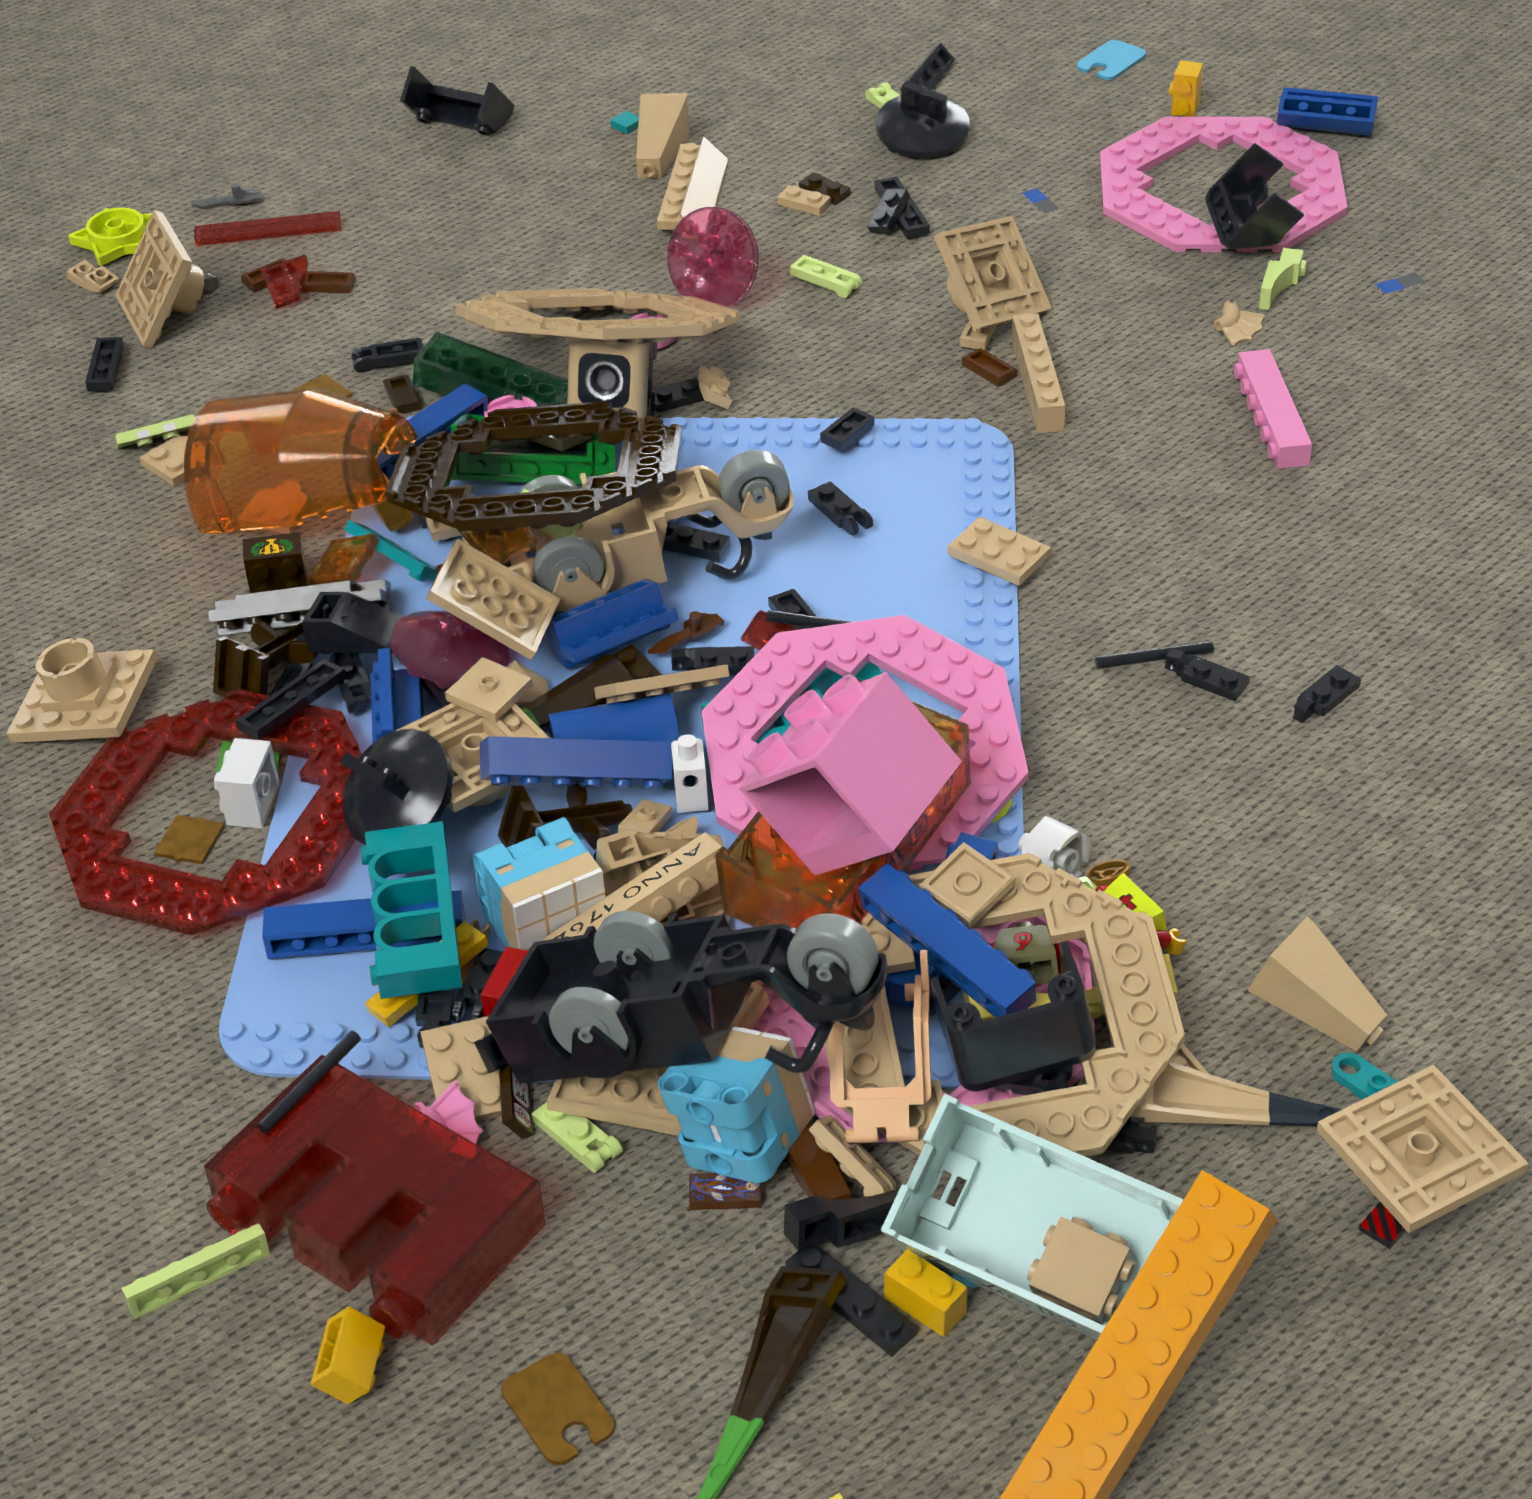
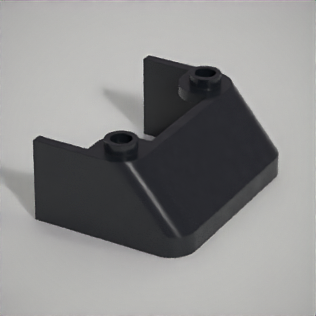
M410 66L400 98V102L416 115V119L421 122L429 123L431 120L475 129L478 133L487 136L490 133H495L512 116L515 107L492 82H488L485 94L482 95L433 85L412 66Z
M1254 143L1209 189L1205 198L1220 243L1228 249L1276 245L1304 216L1303 212L1276 193L1265 202L1268 197L1267 182L1284 164L1257 143ZM1263 202H1265V203L1257 210V206H1258L1259 204H1262Z
M1067 941L1060 942L1062 974L1053 977L1048 984L1050 1003L982 1021L979 1010L971 1003L958 1002L947 1005L938 978H930L934 1009L958 1080L965 1089L974 1092L982 1091L1079 1064L1093 1057L1096 1052L1095 1032L1084 986Z

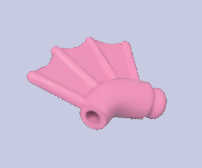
M457 1081L452 1082L431 1106L426 1107L422 1102H416L414 1104L415 1107L409 1110V1118L415 1120V1125L428 1137L429 1153L445 1154L446 1152L472 1161L479 1160L476 1144L483 1129L475 1122V1102L469 1100L461 1093Z

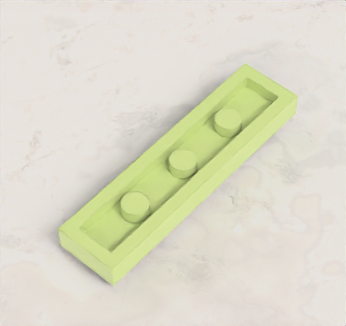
M259 1223L247 1229H242L218 1243L206 1246L199 1252L180 1261L172 1262L167 1267L146 1277L139 1278L123 1287L122 1291L133 1319L269 1255L270 1251L265 1233Z

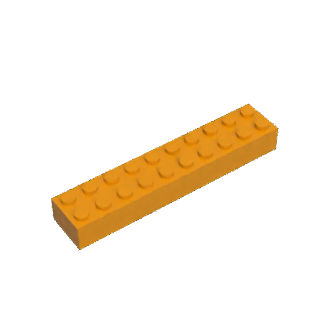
M1201 1170L999 1499H1109L1278 1220L1269 1208Z

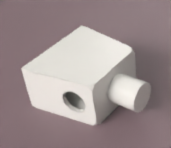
M682 735L678 738V741L671 743L677 813L709 810L703 742L701 739H696L693 735ZM689 775L695 776V785L686 786L684 778Z

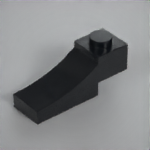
M893 1190L878 1195L852 1199H820L817 1195L786 1204L784 1208V1235L799 1251L829 1240L836 1248H840L882 1234L883 1232L880 1230L897 1193Z

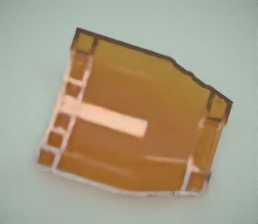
M320 388L212 400L202 407L193 420L185 447L184 480L193 519L199 532L204 534L291 527L303 524V518L316 514L321 519L328 517V511L341 507L348 512L379 503L388 487V483L376 458L381 450L384 455L401 453L404 446L411 443L414 444L418 435L410 422L397 413Z

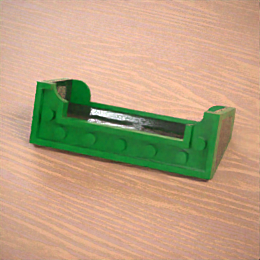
M464 414L451 425V432L457 429L458 424L473 418L478 419L479 422L485 417L482 415ZM597 433V436H591V439L564 451H559L526 438H516L511 442L491 440L488 451L482 454H459L452 480L530 482L542 476L558 475L572 480L575 484H582L579 475L581 473H585L586 478H588V476H600L618 471L623 442L616 445H609L606 442L599 443Z

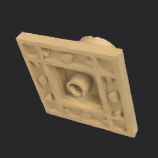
M156 210L153 211L115 295L144 347L153 348L155 341L160 338L162 326L165 320L169 318L171 311L190 314L195 310L204 287L202 270L198 265L192 264L190 257L165 215Z
M1013 216L939 232L934 236L949 272L947 278L948 292L951 294L954 304L967 314L974 331L1012 322V316L1022 315L1024 313L1040 315L1052 309Z
M70 638L52 644L41 653L39 661L36 662L35 667L38 674L6 733L10 743L121 737L158 659L155 650L135 649L132 651L96 653L93 644L84 638H77L76 640Z
M451 703L398 729H416L426 732L446 748L453 767L452 800L447 806L454 813L467 806H485L494 803L496 799L500 800L508 793L511 784L516 782L510 781L509 785L494 786L491 785V781L480 779V742L488 736L549 738L516 704L494 722Z
M1435 1065L1425 1068L1318 1121L1316 1131L1408 1233L1527 1172L1529 1164Z

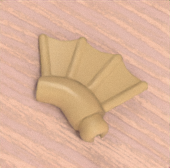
M1230 300L1224 303L1222 317L1214 321V327L1217 331H1223L1229 343L1235 346L1241 341H1252V336L1263 330L1261 322L1266 316L1265 314L1242 311L1237 302L1233 301L1230 304Z

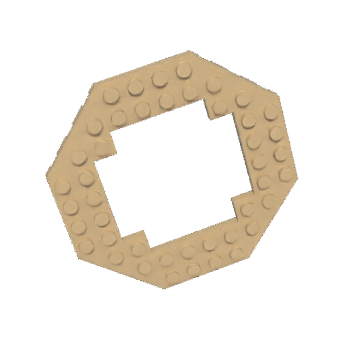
M595 288L496 292V296L489 294L482 296L481 300L466 301V306L465 303L455 304V315L465 318V322L474 323V326L494 331V334L507 335L510 332L530 334V337L544 338L546 335L565 337V340L580 341L582 338L602 340L604 344H617L618 339H627L629 343H642L643 338H652L654 342H667L668 337H676V340L692 341V336H704L739 322L738 310L694 296H683V299H681V297L670 296L669 294L649 293V297H647V294L617 290L614 294L613 291ZM605 306H613V309H623L625 313H638V309L646 308L647 312H657V315L668 316V318L580 321L572 317L545 318L532 312H534V308H542V311L557 312L558 307H564L568 311H581V307H589L590 310H605Z
M1031 853L990 860L1015 877L1016 884L972 928L1044 916L1051 944L1085 937L1113 1047L1096 1050L1090 1060L1081 1063L1086 1082L1085 1085L976 1104L969 1107L1084 1157L1103 1154L1185 1042V1032L1153 918L1141 911L1138 914L1123 906L1122 901L1101 890L1096 892L1082 884V880L1059 868L1057 870L1052 869L1041 863V859ZM933 871L908 876L912 883L919 888V885ZM868 913L863 918L861 926L874 939L878 954L884 953L886 955L887 974L916 969L912 948ZM884 986L879 998L873 1004L875 1019L870 1030H858L845 1026L846 1080L855 1088L906 1087L904 1086ZM827 1039L825 1049L829 1066V1042ZM940 1079L931 1081L932 1097L926 1104L910 1105V1127L918 1126L919 1141L897 1142L919 1156L926 1143L923 1138L943 1097ZM839 1107L853 1116V1107ZM886 1127L878 1128L879 1132L886 1135Z

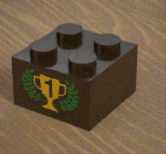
M300 532L242 539L243 562L250 593L309 586Z

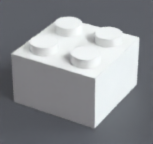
M234 738L230 750H227L224 754L221 771L217 772L214 778V788L219 792L220 812L224 813L226 825L263 828L280 787L271 741Z

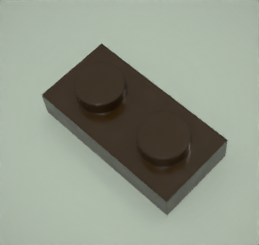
M813 172L799 182V188L831 196V204L835 206L851 195L850 187L826 178L819 173Z

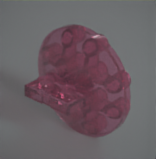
M703 207L687 214L674 229L667 247V262L671 280L682 297L694 296L730 307L739 302L748 293L757 275L759 254L754 234L742 217L726 208Z
M427 610L408 614L394 625L390 639L394 655L408 669L407 671L410 675L423 677L435 682L438 687L443 689H449L482 657L507 667L510 655L506 645L447 611Z

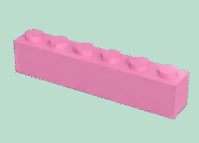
M1270 349L1239 352L1238 363L1234 364V377L1240 380L1241 393L1247 397L1248 410H1252L1254 413L1255 426L1260 427L1261 440L1267 444L1269 459L1274 460L1277 469L1309 466L1312 443Z

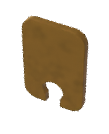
M562 1353L547 1355L508 1377L502 1384L501 1392L504 1400L543 1457L550 1464L563 1465L579 1456L574 1446L563 1439V1433L569 1426L577 1424L585 1426L589 1431V1438L595 1447L608 1440L614 1432L612 1417L571 1360Z

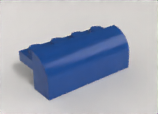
M1283 87L1278 108L1277 125L1293 129L1372 136L1378 96Z
M645 578L552 616L546 629V634L557 659L568 669L578 664L587 663L594 657L604 653L613 652L630 642L642 640L645 636L654 632L666 630L670 627V623L679 620L676 608L663 604L658 583Z
M390 648L378 649V662H373L374 673H370L372 744L381 737L424 717L423 689L419 668L394 670Z
M669 693L548 714L550 722L548 727L551 738L672 743L673 741H678L680 737L675 709Z

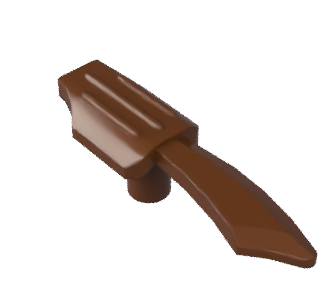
M693 611L689 614V619L684 621V630L662 639L648 650V654H667L687 640H694L723 626L724 620L717 613L708 614Z

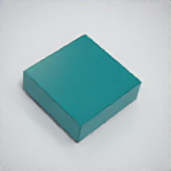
M624 111L610 120L611 128L625 134L636 130L639 125V116L628 111Z

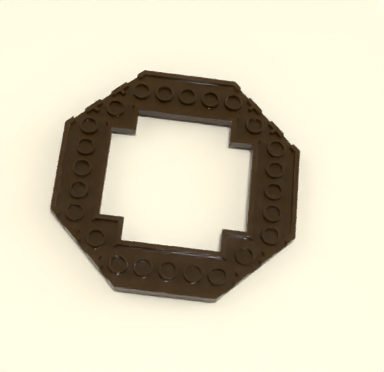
M606 401L496 409L488 412V417H485L482 421L478 422V419L473 418L458 424L457 429L453 430L450 434H447L446 431H441L426 437V442H423L420 446L416 447L413 443L404 446L386 489L387 502L460 531L484 533L489 529H501L502 531H513L518 527L542 529L548 525L558 524L562 527H571L675 482L683 439L682 426L672 424L668 427L663 425L662 419L649 415L643 419L638 417L637 411L624 407L615 410L612 409V403ZM598 433L599 443L606 442L609 445H616L623 442L617 474L588 476L585 488L474 496L472 485L449 487L459 454H482L488 451L491 440L511 442L516 438L538 440L543 436L565 438L570 434L593 436Z

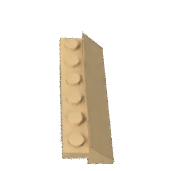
M703 137L701 145H696L695 143L680 145L658 215L657 229L681 230L682 238H707L728 158L706 138Z

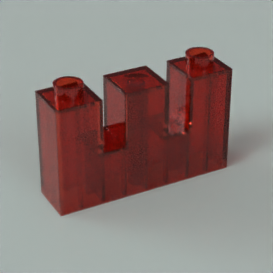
M321 1055L204 1165L212 1193V1198L206 1203L207 1211L222 1229L231 1234H236L244 1227L249 1228L259 1223L265 1233L267 1242L286 1225L294 1258L348 1293L368 1274L374 1302L369 1307L373 1320L385 1326L384 1332L394 1338L401 1339L410 1331L433 1346L546 1225L540 1181L340 1064H337L267 1135L263 1134L257 1128V1124L325 1057Z

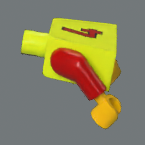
M1124 873L1112 884L1096 887V892L1101 890L1117 898L1128 909L1138 914L1141 911L1151 916L1160 946L1170 954H1181L1187 941L1185 939H1178L1180 931L1176 928L1171 929L1170 932L1166 931L1164 911Z

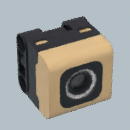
M582 338L580 341H569L567 404L606 401L612 403V409L618 410L621 407L637 411L638 417L643 419L647 415H653L655 409V389H652L653 361L657 359V342L652 341V338H643L642 343H629L627 339H618L617 344H604L602 340Z

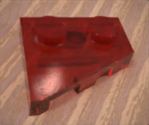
M306 254L260 269L276 309L300 301L309 265Z

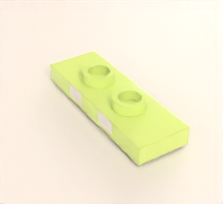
M191 414L118 433L115 435V442L117 448L133 444L143 447L153 444V439L163 437L164 441L177 437L179 432L195 429L197 423L194 415Z

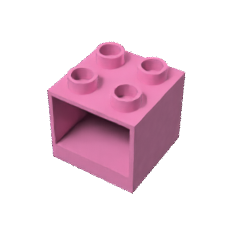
M887 672L859 682L853 674H848L834 683L822 698L815 690H809L798 697L786 709L784 717L790 722L791 726L782 736L778 732L769 735L750 752L748 760L755 769L738 789L814 875H818L894 851L962 761Z

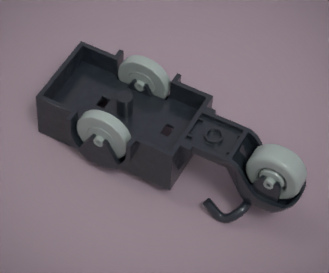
M619 911L606 917L597 931L594 926H588L583 935L534 942L487 1018L486 1024L519 1084L582 1076L609 1078L625 1071L711 1062L714 1060L751 983L760 980L808 1021L818 1023L801 1058H794L772 1045L764 1057L785 1070L793 1073H802L808 1071L814 1065L835 1022H840L847 1027L858 1030H870L875 1019L873 1004L879 998L885 984L888 970L887 958L884 953L878 954L874 939L863 926L848 917L838 914L825 913L814 915L803 921L797 929L786 924H773L732 930L724 914L680 921L676 913L671 914L663 926L645 914L634 911Z

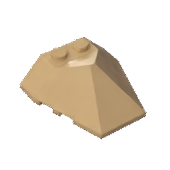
M626 830L598 839L596 863L603 871L605 898L701 834L683 833L682 835L665 834V832L637 833L636 830ZM709 835L723 847L727 855L721 836ZM733 872L672 914L677 913L680 921L723 914L743 897L735 873ZM669 916L661 920L659 923L664 926Z

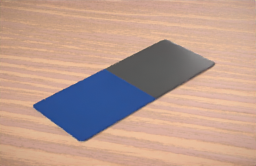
M1037 188L1022 192L1044 214L1059 210Z
M1412 273L1375 285L1383 293L1387 294L1425 283V281L1418 274Z

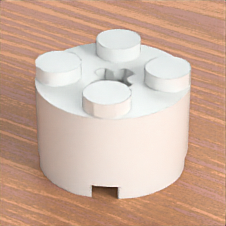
M1045 816L1030 833L1022 835L1018 849L1022 851L1021 854L1031 853L1039 857L1041 863L1054 870L1059 868L1080 878L1083 873L1078 870L1082 861L1088 862L1091 844L1086 834Z

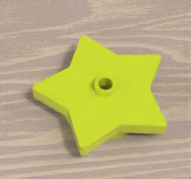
M104 208L103 211L95 214L88 220L85 228L68 235L70 244L93 251L98 265H105L123 255L135 253L152 213L141 214L130 208Z

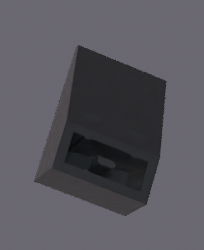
M320 592L302 623L308 652H320L321 654L348 653L350 655L376 653L378 655V649L390 648L391 654H394L410 624V620L349 592Z

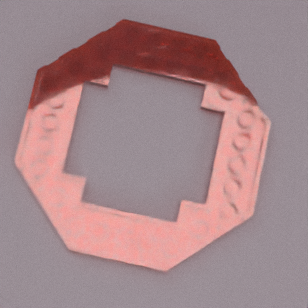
M236 689L227 692V698L212 703L207 699L186 706V712L171 717L166 713L145 720V726L127 731L125 727L121 737H109L49 813L81 908L194 935L258 912L265 907H271L324 888L356 841L348 830L343 815V794L351 770L340 764V761L346 752L358 758L361 751L352 731L349 729L343 712L308 705L261 739L263 741H271L274 752L308 759L299 771L301 782L319 785L320 788L265 865L237 859L222 881L120 857L131 843L128 832L111 829V826L168 752L196 757L210 737L233 742L234 738L256 740L239 731L236 720L270 696Z

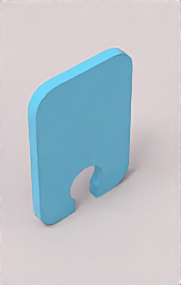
M1110 40L1078 61L1077 69L1088 73L1093 67L1102 66L1106 69L1096 73V77L1104 80H1113L1146 57V51L1119 40Z

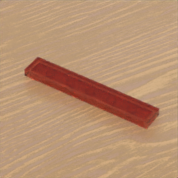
M340 211L198 225L195 226L194 240L196 246L336 232L341 231Z

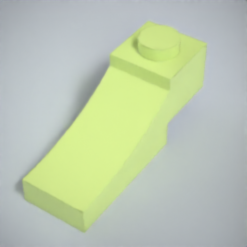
M1283 248L1280 261L1269 260L1261 287L1259 309L1269 310L1273 300L1282 290L1291 284L1297 285L1299 276L1305 275L1307 261L1302 260L1304 250Z

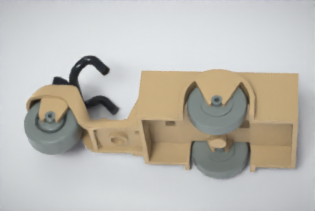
M750 450L734 456L725 464L720 475L706 466H694L679 470L675 482L589 519L583 528L577 530L576 536L557 539L531 527H518L513 531H502L507 545L505 549L509 554L512 566L507 568L560 598L555 612H564L645 578L658 584L667 582L662 558L667 522L687 516V520L706 528H715L724 523L738 537L741 544V555L733 568L727 569L711 561L706 565V572L722 579L734 580L745 572L752 558L753 547L750 537L757 540L772 539V531L778 529L789 516L794 503L789 477L781 460L776 455L764 450ZM616 471V472H613V473L605 474V475L617 474V471ZM581 473L579 475L582 487L585 488L587 478L585 473ZM548 475L530 481L519 493L524 489L530 492L578 489L579 487L566 477ZM710 510L715 515L708 517L699 512ZM621 527L625 531V533L614 535L612 529ZM461 531L463 542L474 548L469 531ZM537 550L536 557L527 559V552ZM497 552L489 555L490 558L500 563Z

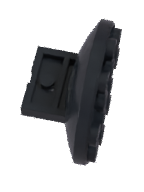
M907 80L902 85L901 95L885 103L876 117L877 135L888 147V150L908 156L914 160L952 154L966 141L969 134L970 121L968 114L962 106L944 94L925 89L923 86Z
M416 729L394 731L375 741L358 758L346 752L340 761V764L351 770L343 794L344 820L352 836L364 845H366L365 832L438 822L446 806L452 800L453 767L450 756L443 744L426 732Z

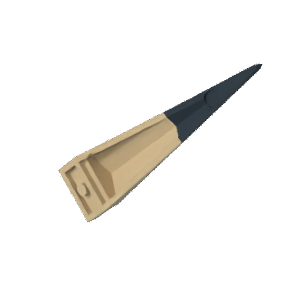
M1170 1061L1131 1116L1143 1117L1144 1122L1317 1126L1318 1121L1342 1109L1268 1092Z

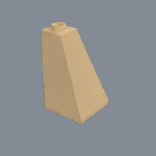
M687 93L641 94L636 154L638 179H661L677 156L680 145L685 144L689 138Z
M1306 917L1269 956L1248 989L1254 995L1355 1051H1358L1365 1042L1371 1046L1384 1031L1379 1025L1387 1016L1386 1012L1309 917Z

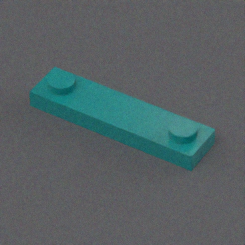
M348 520L344 530L353 535L352 540L364 547L370 545L409 569L408 575L418 581L424 582L425 579L435 581L440 570L370 527Z

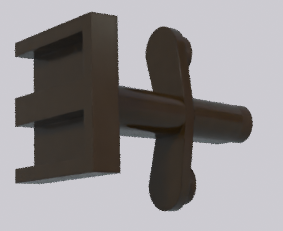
M257 622L251 627L250 631L252 640L259 646L255 649L226 636L216 639L213 693L251 710L267 699L270 670L283 661L295 664L310 662L313 664L317 660L319 652H308L302 622L280 635L273 630L269 623Z
M572 783V786L567 788L566 793L568 808L537 811L523 785L511 786L498 837L507 848L536 836V828L564 817L569 822L574 833H581L591 848L596 850L597 840L610 836L607 826L620 824L633 809L631 804H624L623 800L587 805V789L580 785V783Z

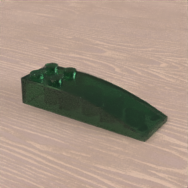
M437 331L414 358L412 384L446 396L463 384H467L486 394L488 404L499 397L514 395V400L523 401L522 396L530 398L537 406L567 404L568 379Z

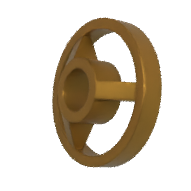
M1109 860L1091 867L1086 872V876L1097 886L1110 885L1123 873L1128 877L1131 874L1130 863L1125 860Z

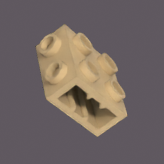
M1060 1217L1057 1225H1051L1044 1237L1043 1246L1046 1249L1041 1259H1035L1030 1266L1027 1280H1030V1289L1033 1294L1102 1325L1106 1315L1112 1317L1118 1306L1120 1296L1116 1295L1121 1282L1127 1283L1134 1271L1136 1262L1132 1260L1131 1249L1129 1246H1126L1128 1242L1124 1238L1114 1233L1107 1232L1106 1236L1092 1231L1093 1226L1080 1218L1072 1217L1070 1221Z

